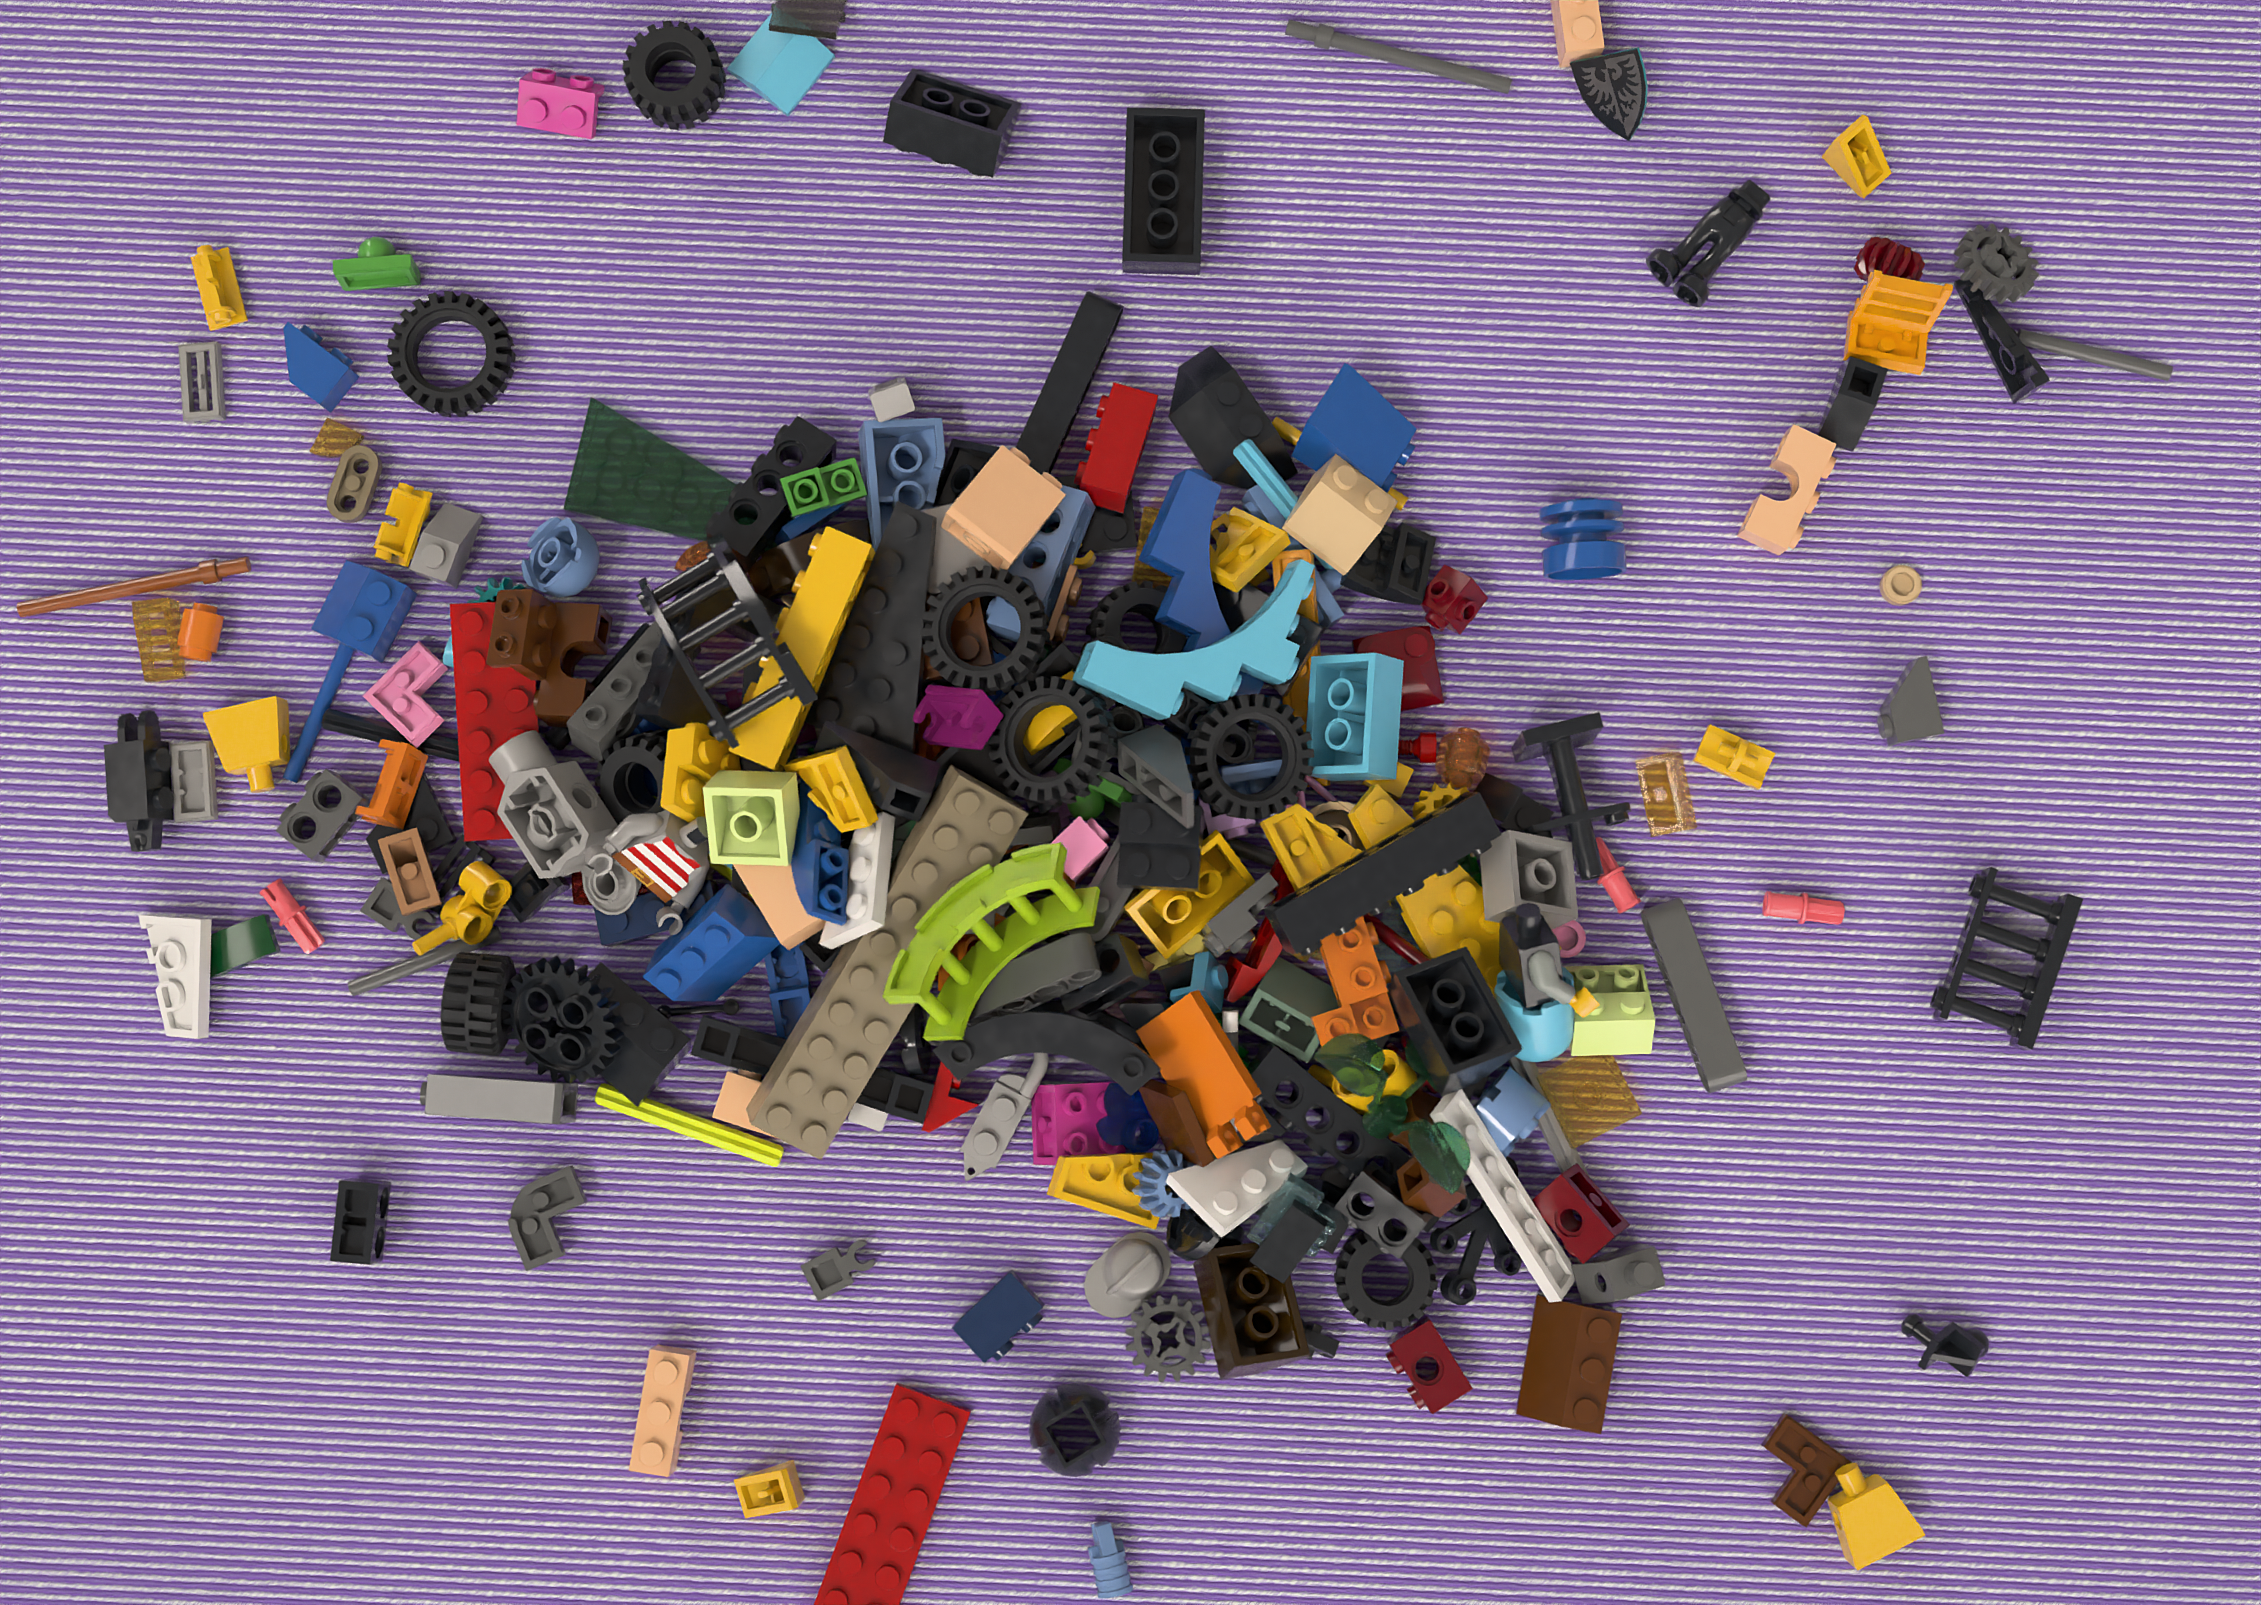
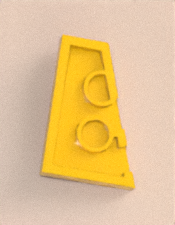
M1153 1152L1065 1155L1058 1157L1047 1195L1155 1230L1160 1218L1153 1216L1150 1210L1142 1209L1138 1205L1141 1196H1137L1131 1191L1140 1184V1180L1134 1178L1132 1173L1142 1172L1144 1168L1140 1159L1145 1157L1152 1159Z

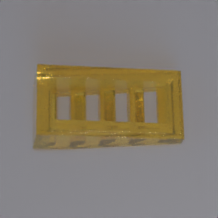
M172 598L131 602L144 681L146 683L186 679L184 657L179 656L180 647L177 646L181 625L179 602ZM163 612V619L150 620L149 614ZM163 628L167 630V635L151 636V630ZM169 644L170 651L153 653L152 646ZM172 660L173 667L154 669V662Z

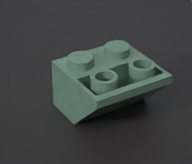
M1278 956L1272 967L1260 981L1244 1009L1238 1025L1269 1041L1302 1062L1308 1063L1320 1043L1310 1018L1337 1009L1339 1006L1333 988L1330 985Z

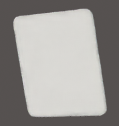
M855 1103L849 1113L848 1120L876 1131H882L888 1113Z

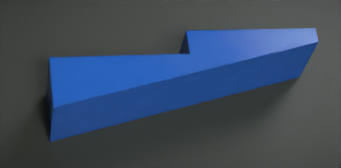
M780 943L764 957L770 987L769 997L777 1036L787 1039L811 1001L812 991L806 955L799 949L800 944L788 950Z

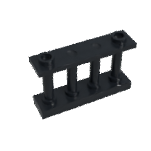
M1989 867L1982 870L1981 875L1976 873L1971 881L1968 896L1973 897L1944 984L1943 986L1938 985L1933 993L1930 1007L1935 1009L1932 1019L1938 1021L1947 1020L1951 1010L2007 1030V1035L2011 1036L2009 1046L2023 1051L2033 1050L2083 899L2071 894L2059 896L2057 901L2052 900L2049 903L1994 884L1998 869ZM1988 898L2044 917L2045 922L2049 923L2045 938L2040 937L2038 940L1981 921ZM1975 936L2032 955V960L2037 961L2032 976L2027 975L2024 978L1968 958ZM1963 973L2019 992V996L2024 998L2020 1012H2014L2011 1015L1956 996Z

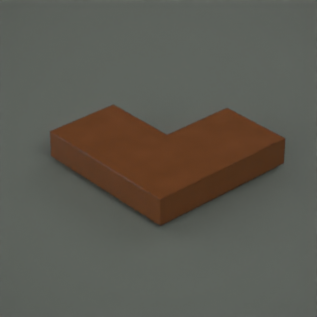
M1783 1412L1761 1446L1793 1470L1770 1502L1806 1528L1839 1482L1835 1472L1842 1466L1852 1462Z

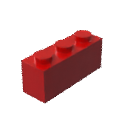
M1113 382L1109 396L1102 394L1096 417L1101 418L1098 429L1091 428L1085 450L1090 451L1087 463L1080 461L1074 484L1080 485L1081 491L1088 493L1094 505L1124 513L1155 417L1159 395Z

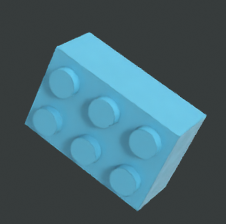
M1379 653L1311 656L1306 732H1310L1312 738L1311 741H1307L1308 749H1314V758H1308V766L1314 767L1312 775L1308 776L1330 781L1396 779L1403 660Z

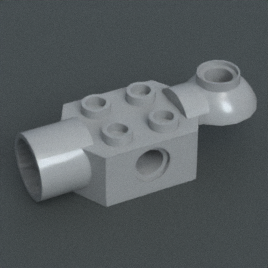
M535 730L522 733L500 746L489 758L490 764L505 785L497 813L538 877L555 878L581 871L583 874V889L589 902L598 911L607 915H619L628 910L636 900L642 882L613 857H611L613 860L612 869L605 875H597L594 871L595 865L603 857L597 858L590 865L585 860L587 848L596 844L603 846L606 843L605 838L618 825L576 760L557 763L539 733Z

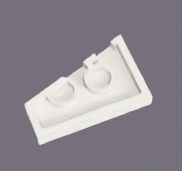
M883 811L877 814L878 821L869 827L854 831L849 847L846 924L840 926L826 921L819 942L820 945L831 950L883 927L885 924L895 817Z
M150 914L138 915L141 929L147 928L151 948L146 950L149 964H155L160 984L156 989L166 1036L194 1039L209 1038L212 919Z
M1276 1140L1224 1156L1220 1159H1214L1213 1162L1205 1167L1195 1165L1169 1173L1166 1183L1222 1238L1303 1177L1308 1166L1284 1142Z

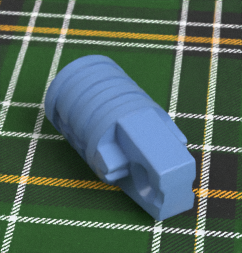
M1108 1521L1091 1524L1094 1546L1089 1547L1088 1552L1090 1562L1093 1564V1573L1096 1577L1098 1598H1113L1133 1591V1585L1130 1583V1574L1127 1570L1128 1565L1125 1560L1126 1553L1122 1539L1115 1540L1111 1523Z

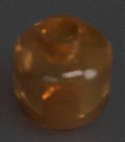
M1461 727L1457 732H1450L1442 737L1435 762V770L1442 776L1441 780L1443 783L1448 785L1452 781L1455 788L1460 789L1466 786L1469 789L1472 787V784H1477L1483 780L1491 748L1485 740L1480 738V732L1471 728Z

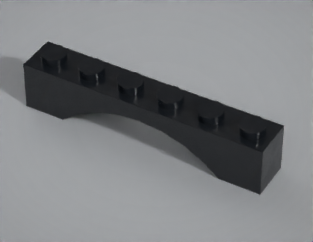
M705 1014L701 1018L690 1055L766 1076L787 1039ZM877 1066L856 1103L923 1124L935 1084L931 1081Z

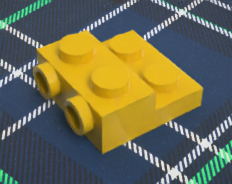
M688 723L685 725V728L668 730L661 807L688 823L700 816L706 818L703 786L719 770L740 771L741 769L739 756L729 751L730 745L726 739L719 743L716 737L709 735V727L702 723Z

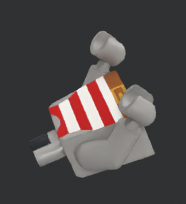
M668 810L657 814H631L605 838L606 843L603 846L596 844L588 847L585 852V860L590 865L597 858L603 857L595 865L594 871L597 875H605L612 869L613 860L611 857H613L662 901L666 903L672 899L674 902L671 906L663 907L657 912L656 922L660 928L666 918H676L669 928L670 935H676L681 931L683 925L680 914L684 908L689 909L699 894L710 867V862L707 858L709 841L706 818L700 816L688 823Z

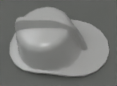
M1145 1232L1129 1233L1117 1240L1094 1262L1086 1274L1084 1290L1086 1299L1091 1307L1102 1316L1111 1318L1126 1317L1142 1306L1141 1303L1152 1297L1169 1277L1171 1260L1169 1251L1164 1243L1153 1234Z

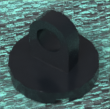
M1181 1208L1180 1217H1170L1166 1242L1168 1248L1173 1250L1175 1255L1186 1261H1195L1208 1254L1212 1248L1243 1244L1245 1231L1238 1225L1221 1238L1192 1208L1188 1210Z

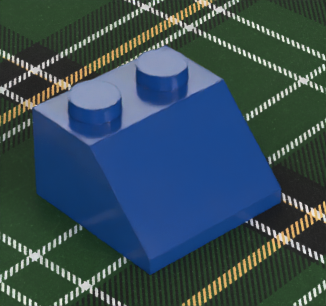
M346 560L311 630L383 663L418 594L407 585L374 569Z

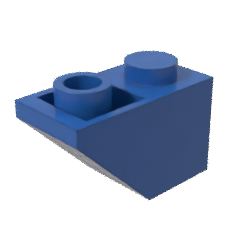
M287 322L283 327L289 381L331 413L360 377L349 368L353 361L335 347L330 353L319 344L323 338L305 324L299 330L290 322Z

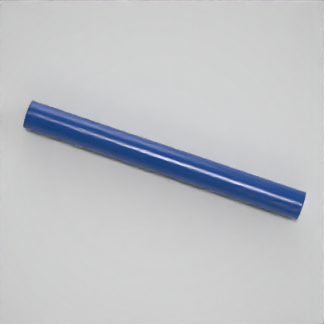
M341 643L338 646L283 774V778L298 783L322 727L324 712L330 708L354 652L353 649Z

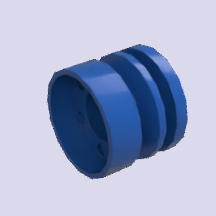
M1577 498L1541 508L1539 510L1540 521L1551 524L1540 530L1541 537L1559 541V544L1545 548L1542 551L1543 577L1551 580L1571 581L1605 578L1625 573L1627 571L1625 544L1607 540V537L1624 530V523L1612 520L1621 517L1623 514V504L1613 500Z

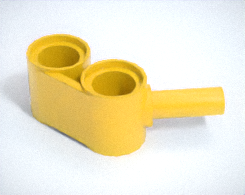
M475 861L469 864L459 878V886L465 892V895L454 896L445 903L440 913L443 925L412 942L415 952L422 956L451 938L454 940L461 938L469 945H476L482 942L490 934L496 918L510 898L512 892L510 882L483 861Z
M1387 1049L1375 1053L1364 1070L1350 1065L1343 1067L1335 1073L1315 1064L1308 1070L1310 1075L1321 1084L1332 1088L1333 1093L1360 1115L1370 1114L1380 1107L1407 1097L1413 1092L1417 1084L1415 1071L1395 1052Z

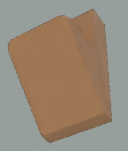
M417 827L379 839L378 843L401 914L407 916L441 905L442 901L432 873L434 869Z

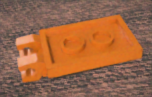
M1199 989L1190 992L1136 1031L1151 1058L1162 1068L1160 1073L1166 1083L1186 1092L1203 1133L1207 1137L1206 1143L1217 1159L1243 1146L1232 1123L1229 1122L1233 1118L1234 1125L1245 1141L1271 1127L1261 1106L1254 1100V1098L1261 1094L1260 1089Z

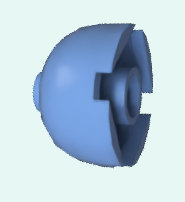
M553 517L540 525L530 537L527 544L528 547L532 548L529 561L523 558L521 565L523 578L530 587L558 598L577 595L595 578L600 560L599 546L592 534L581 524L566 517L563 520Z

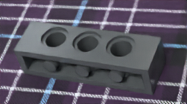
M656 620L567 721L572 744L597 761H604L603 753L605 750L613 747V743L628 738L643 720V718L635 715L634 712L638 704L639 691L645 684L652 665V655L659 646L663 634ZM701 645L696 647L694 652V659L702 651Z

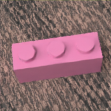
M1079 816L1050 844L1061 842L1068 850L1064 871L1073 881L1079 884L1105 859L1110 850L1107 843L1111 839L1093 818L1085 822Z

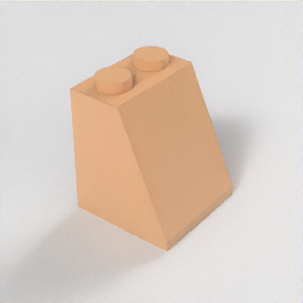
M1003 445L949 508L941 525L943 529L997 571H1000V568L1005 570L1011 568L1066 495L1060 490L1063 486L1056 478L1047 472H1043L1040 475L1029 466L1031 461L1024 453L1014 447L1008 450Z

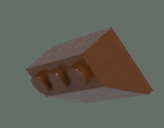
M1536 1294L1515 1413L1560 1427L1601 1434L1622 1313L1615 1309L1569 1300L1549 1302L1545 1296Z

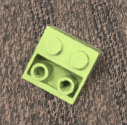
M1643 964L1564 967L1573 975L1575 994L1585 987L1600 1004L1586 1017L1579 1016L1575 1011L1574 1033L1569 1045L1571 1056L1651 1054L1655 1016Z

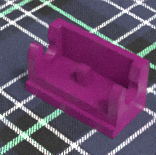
M928 685L925 689L927 694L914 712L913 722L921 723L929 712L931 723L926 727L922 736L928 744L982 750L1004 715L983 690Z

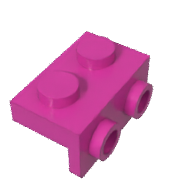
M534 68L532 72L519 79L516 125L593 139L596 136L599 97L604 94V85L595 84L594 79L588 76L572 75L568 79L556 76V72L550 69Z

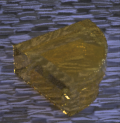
M327 417L309 452L322 458H338L348 448L360 445L365 436Z

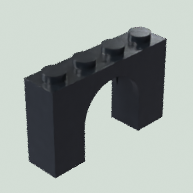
M714 572L710 574L709 576L705 577L704 579L700 580L699 582L680 592L679 594H677L675 599L679 598L680 596L684 595L690 590L696 588L697 586L716 576V573ZM724 589L672 620L671 623L678 637L684 636L734 606L732 601L738 598L734 589L729 592ZM757 593L770 617L773 619L780 611L781 606ZM741 620L724 630L744 642H755L753 638L760 635L752 620L746 623ZM662 634L659 646L652 655V665L646 682L639 691L638 704L634 714L667 731L685 728V725L688 723H702L708 726L707 721L713 717L688 678L666 637ZM696 648L688 652L692 662ZM716 701L724 716L733 711ZM709 727V735L715 737Z

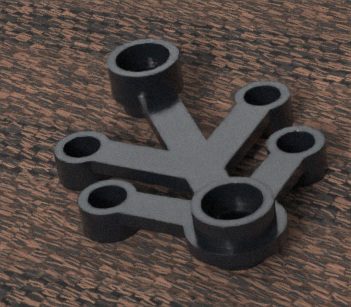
M1507 1156L1505 1159L1518 1178V1167L1515 1161ZM1473 1182L1465 1185L1467 1196L1460 1201L1457 1208L1453 1207L1450 1209L1449 1213L1457 1216L1466 1214L1471 1207V1201L1481 1196ZM1484 1199L1479 1208L1446 1228L1440 1227L1435 1229L1430 1236V1245L1434 1250L1443 1254H1450L1456 1249L1458 1240L1471 1233L1459 1269L1448 1272L1443 1277L1440 1285L1443 1298L1456 1305H1465L1476 1296L1477 1287L1473 1278L1487 1238L1495 1257L1494 1267L1498 1272L1513 1276L1521 1268L1520 1256L1510 1251L1503 1230ZM1444 1235H1447V1242L1441 1247V1239ZM1510 1257V1264L1505 1268V1261ZM1464 1285V1289L1460 1294V1288Z

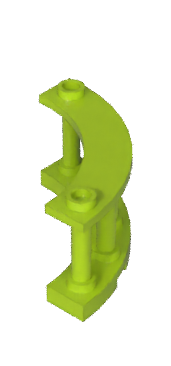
M1061 842L1019 850L1011 853L1012 859L1006 860L994 867L990 864L984 865L948 890L917 923L915 929L918 932L906 950L901 948L888 976L882 997L889 1004L919 1003L930 1014L923 1035L926 1041L962 1040L971 1012L985 988L997 973L1022 951L1060 932L1094 926L1100 889L1096 886L1073 890L1065 881L1063 872L1068 850ZM1046 888H1051L1055 895L1041 899L1033 904L1024 895ZM1009 902L1017 912L1004 919L992 929L982 917L1000 905ZM971 929L980 940L959 961L950 950L963 934ZM940 966H942L950 976L936 998L930 992V988Z

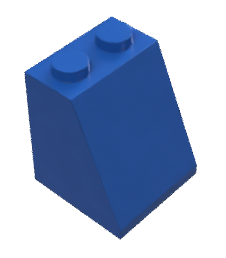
M1344 363L1307 420L1291 456L1317 471L1337 454L1388 493L1398 476L1392 472L1396 464L1399 463L1405 466L1416 448L1410 442L1417 428L1352 366Z

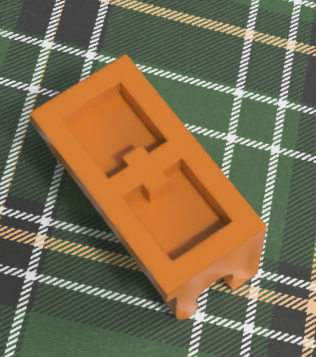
M381 739L378 747L385 749L387 756L369 807L357 806L354 814L362 816L361 819L366 822L403 830L428 755L408 743Z

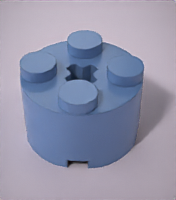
M1509 1067L1481 1094V1098L1473 1108L1492 1136L1500 1152L1506 1158L1515 1148L1514 1144L1520 1138L1525 1139L1540 1122L1539 1119L1552 1104L1520 1074Z

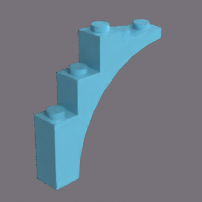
M1302 559L1288 563L1274 591L1259 610L1233 633L1207 647L1185 653L1157 655L1127 651L1100 641L1088 643L1083 651L1072 682L1157 720L1170 718L1171 714L1177 713L1184 698V693L1180 691L1181 688L1187 689L1215 703L1228 700L1229 696L1233 697L1240 686L1242 675L1238 674L1239 671L1271 685L1285 683L1286 679L1290 680L1298 667L1299 658L1296 657V654L1300 645L1287 640L1286 637H1290L1298 625L1300 616L1296 612L1301 600H1305L1312 590L1314 578L1311 575L1315 565Z

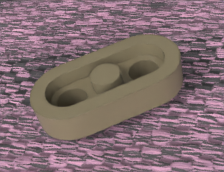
M356 445L348 448L340 458L326 503L329 512L344 523L360 521L369 510L382 473L381 459L373 450L366 446ZM364 461L368 462V470L365 473L359 474L357 471L358 465ZM355 498V507L351 510H346L344 506L346 500Z

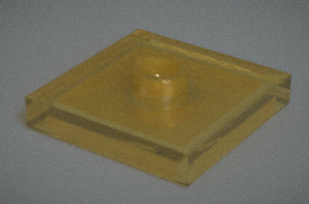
M1613 1055L1576 1056L1536 1077L1547 1101L1552 1104L1550 1107L1571 1149L1642 1114Z

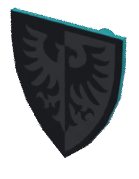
M1639 47L1571 62L1570 65L1575 82L1584 102L1594 116L1609 130L1630 141L1641 124L1647 105L1648 84Z

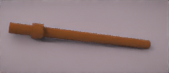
M247 556L221 562L217 559L201 561L196 567L18 602L17 612L22 618L197 582H203L205 585L222 581V577L251 572V562Z

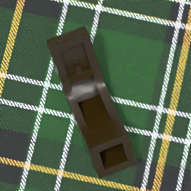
M868 519L854 520L830 526L872 545ZM825 528L794 538L762 553V559L756 561L748 571L754 591L771 601L791 591L799 571L807 572L812 557L808 555V551L816 533L823 535Z

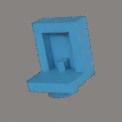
M1210 951L1196 953L1191 986L1171 990L1170 1000L1175 1004L1190 992L1199 989L1213 1014L1222 1012L1224 990L1228 986V974L1225 967L1218 963Z

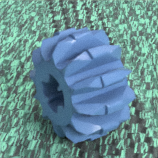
M1172 1149L1167 1151V1153L1163 1150L1153 1151L1152 1159L1146 1157L1140 1159L1144 1170L1132 1173L1134 1178L1140 1180V1184L1131 1191L1135 1195L1141 1196L1138 1205L1142 1209L1150 1210V1213L1156 1217L1162 1218L1167 1214V1216L1175 1218L1180 1217L1181 1208L1186 1210L1191 1208L1166 1183L1169 1173L1194 1166L1193 1163L1184 1160L1181 1152Z

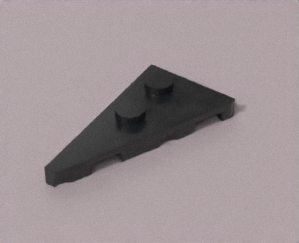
M1959 279L1953 284L2013 404L2029 397L2050 381L2048 375L1990 300L1984 299L1983 291L1978 289L1972 292L1970 288L1973 283L1970 280Z

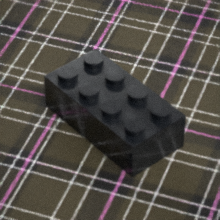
M1127 107L1122 273L1200 275L1205 109Z

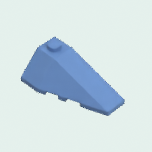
M942 418L894 419L884 422L868 420L863 422L858 432L862 478L868 494L865 499L872 547L875 552L897 501L920 511L933 507L945 460Z

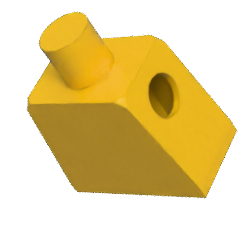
M272 696L204 712V721L224 770L234 775L247 773L251 793L275 789L271 767L288 764L291 758L288 701L278 696Z
M1857 1463L1844 1465L1835 1472L1843 1490L1828 1498V1505L1843 1555L1857 1571L1925 1536L1921 1526L1893 1488L1881 1476L1874 1474L1864 1478Z

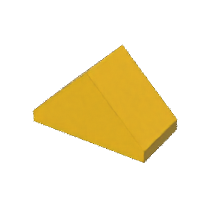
M1863 114L1842 132L1822 155V158L1863 199L1892 173L1868 116Z
M794 1460L734 1479L745 1518L793 1510L799 1507L805 1499Z

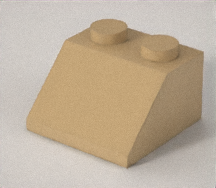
M1335 454L1312 475L1281 529L1344 576L1383 529L1398 501Z

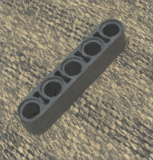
M1675 898L1642 910L1640 913L1644 929L1705 1090L1711 1094L1747 1081V1072L1683 902L1680 898Z
M1087 933L1071 934L1010 961L997 973L979 997L971 1012L966 1028L993 1017L1025 1012L1097 980L1101 976V970L1092 936ZM921 1006L926 1026L930 1014ZM935 1040L929 1042L932 1045H940L946 1040Z

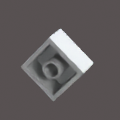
M1507 830L1501 833L1499 837L1490 841L1492 847L1480 854L1485 920L1499 923L1504 917L1516 914V908L1523 903L1536 904L1551 930L1578 918L1572 842Z

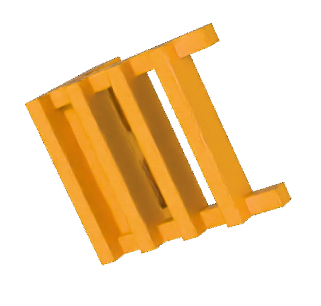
M1879 270L1870 272L1867 285H1863L1861 296L1855 301L1854 310L1848 314L1843 360L1846 361L1852 356L1887 369L1920 375L1925 368L1928 333L1950 297L1953 285L1945 283L1944 286L1884 275Z

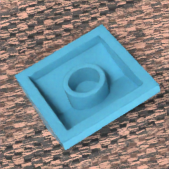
M773 10L729 65L727 71L786 116H789L834 60L835 55L802 25Z

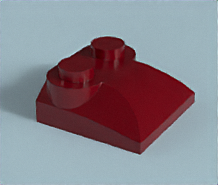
M1417 626L1382 632L1352 641L1354 654L1379 653L1404 661L1401 712L1444 704L1435 655V641L1431 635L1430 626Z

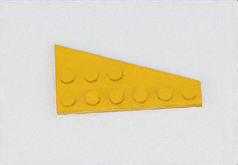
M1378 784L1371 786L1347 814L1365 849L1372 847L1415 822ZM1459 865L1448 874L1437 877L1435 873L1423 880L1425 886L1411 895L1403 896L1402 893L1397 895L1396 899L1403 910L1400 914L1420 951L1430 959L1467 947L1495 997L1494 988L1497 984V975L1503 970L1499 964V923L1485 920L1482 887Z

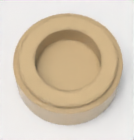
M1906 565L1892 567L1881 577L1879 584L1880 593L1892 605H1906L1914 601L1921 592L1922 581L1920 575L1912 567Z

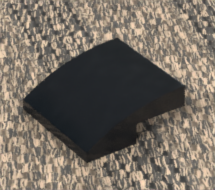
M1403 522L1396 529L1384 525L1383 529L1348 573L1344 576L1342 575L1340 585L1379 599L1420 605L1424 601L1436 537Z

